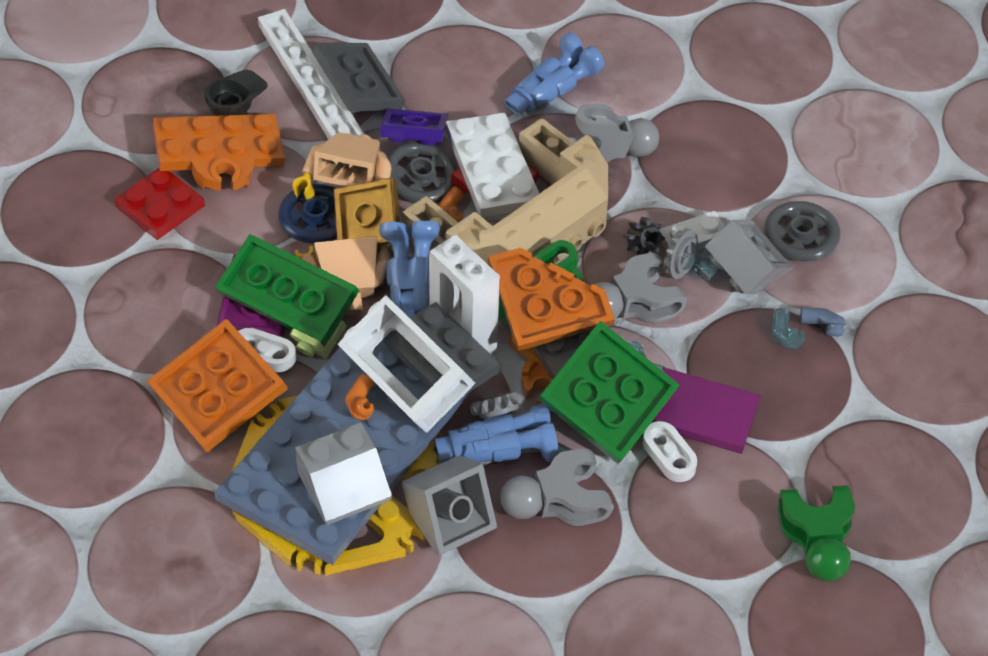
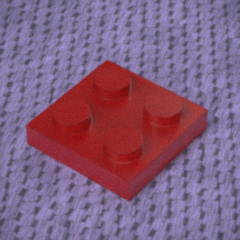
M159 168L114 198L116 208L156 240L163 237L205 206L204 197L172 172L160 171Z

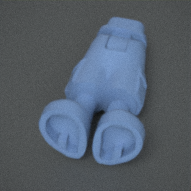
M568 32L560 40L561 56L558 59L547 57L536 66L517 87L511 90V95L504 100L505 106L520 116L526 110L532 112L536 110V107L548 105L556 97H560L576 88V81L600 73L605 66L601 53L593 46L583 49L580 39L574 33Z
M415 221L412 223L415 252L411 260H408L411 227L400 222H385L379 225L380 236L391 243L394 252V258H391L386 264V280L388 287H390V298L409 318L428 307L430 303L428 255L432 241L440 233V224L434 221Z
M543 403L536 404L530 411L515 417L505 413L486 418L483 421L471 422L458 430L448 431V436L434 439L439 463L446 462L459 455L477 462L515 460L521 455V449L526 448L538 449L547 462H552L553 458L559 454L553 423H550L548 407ZM520 430H529L519 434L516 432Z

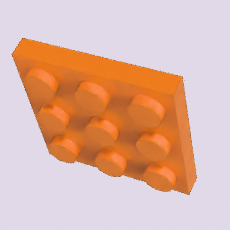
M227 319L147 380L152 390L206 453L288 389L285 382Z

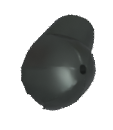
M246 69L213 81L205 88L204 97L209 109L215 116L243 115L250 109L253 99L261 94L268 85L258 74Z

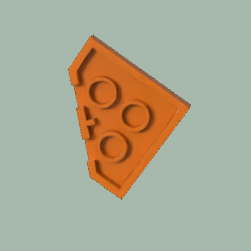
M522 248L488 256L489 266L500 275L499 296L517 351L592 331L599 321L603 322L606 326L614 325L615 317L605 289L593 283L589 285L575 278L573 273L551 262L547 264L533 257L532 253Z

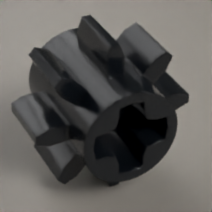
M641 217L640 224L635 222L628 223L630 227L627 233L623 235L629 243L627 251L637 252L638 255L649 253V251L660 252L658 247L665 240V237L659 231L662 226L660 223H651L650 218Z

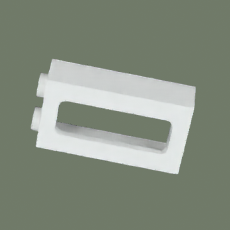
M454 235L429 251L430 305L437 302L492 355L497 352L500 275L457 235ZM460 291L462 294V309L459 307Z
M386 295L380 301L373 304L368 314L356 326L348 329L344 338L338 343L355 363L426 433L475 384ZM391 331H398L443 375L419 400L373 355L374 348Z

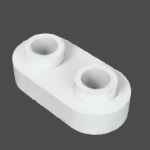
M244 328L238 331L275 372H285L294 366L296 351L294 344L290 340L254 328Z
M663 421L651 423L643 434V447L668 479L675 482L690 480L696 472V454L671 424ZM655 442H663L664 444L658 445Z

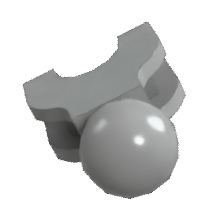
M585 104L578 108L575 116L576 124L584 135L569 138L575 143L585 135L590 136L608 163L615 158H625L627 152L637 157L650 155L659 144V131L650 120L638 118L629 121L627 116L615 114L613 109L606 104Z
M651 252L631 257L626 262L624 271L621 274L612 276L611 283H595V285L605 289L615 319L620 315L622 319L635 317L646 322L659 323L678 316L685 309L688 299L681 288L678 286L660 287L653 284L661 276L664 264L658 254Z
M590 449L560 452L553 458L548 468L536 471L534 479L523 475L515 476L505 483L500 492L502 508L515 519H529L536 516L540 511L542 518L556 517L569 525L584 526L607 519L614 509L612 500L606 491L587 490L578 485V482L589 479L594 473L597 461Z

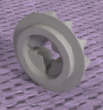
M688 228L678 230L675 238L670 240V246L666 249L667 255L664 259L665 273L669 277L680 279L694 265L699 248L695 231Z
M512 391L478 400L470 406L472 416L479 415L480 419L489 418L519 409V404L525 402L523 393Z

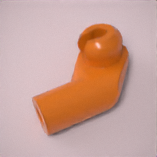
M452 187L438 204L440 208L458 223L463 219V212L459 213L456 206L463 199V192L457 187Z
M366 374L359 375L345 396V403L349 412L357 420H367L374 411L373 403L370 404L366 398L374 385V381Z

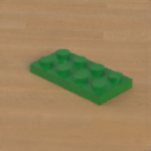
M249 234L214 287L218 293L291 330L294 328L320 341L324 347L360 292L355 285Z

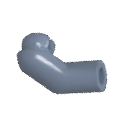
M801 307V324L827 325L826 333L828 336L840 337L844 334V325H846L844 317L826 308Z

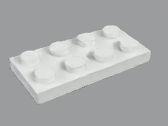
M505 113L446 121V134L476 210L481 217L512 213L539 194Z

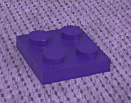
M387 108L381 123L380 137H388V140L391 142H405L406 139L418 140L423 145H435L437 142L443 141L448 114Z

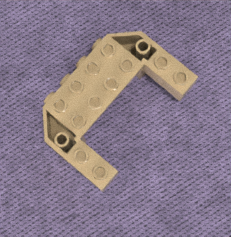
M541 118L519 133V147L527 165L537 170L539 175L551 184L550 187L494 226L476 212H473L458 223L427 196L402 212V223L411 227L410 244L414 246L412 223L415 221L437 222L440 224V233L432 241L429 251L457 235L488 265V256L522 248L532 253L534 257L538 252L558 240L572 243L578 251L582 244L593 236H599L606 228L608 163L590 136L585 135L574 143ZM562 253L557 255L554 263L558 264L568 254Z

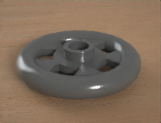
M418 141L407 142L394 148L387 156L392 168L390 178L397 180L398 195L405 200L416 203L427 196L436 203L441 201L452 187H455L451 183V174L457 169L452 158L436 145H423ZM419 154L428 155V156L432 157V160H430V159H428V158H425V157H418V155H419ZM402 158L410 161L406 168L398 165ZM436 169H444L445 178H437ZM406 177L412 185L407 187L400 179ZM432 184L435 188L432 191H424L422 187Z
M792 201L779 205L770 212L764 225L765 236L784 257L795 261L809 262L822 259L835 250L840 240V227L835 217L822 206L807 201ZM800 214L811 215V216H813L814 218L812 219V218L809 217V216L800 215ZM782 218L790 220L787 227L778 224ZM818 228H826L828 235L819 236ZM787 236L793 243L788 245L781 238ZM813 242L817 246L811 249H805L804 245H809Z

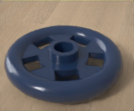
M312 184L314 189L313 198L306 200L304 195L305 189H303L298 197H296L293 190L282 200L278 211V219L281 227L290 237L309 244L337 239L336 216H332V209L335 208L334 189H337L336 187L327 184ZM315 196L327 197V202H326L324 199L314 198V197H315ZM297 202L304 204L301 211L292 209ZM302 220L307 226L302 229L295 223ZM327 224L331 226V228L319 231L317 228Z

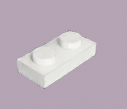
M713 211L659 229L662 236L665 237L661 244L665 250L668 249L670 240L675 238L676 232L688 228L696 232L699 245L698 251L706 249L705 245L725 225L717 213Z

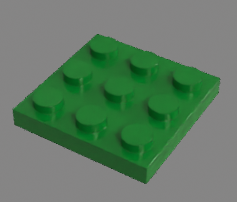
M599 321L538 397V400L615 463L619 464L679 387V384L603 322Z

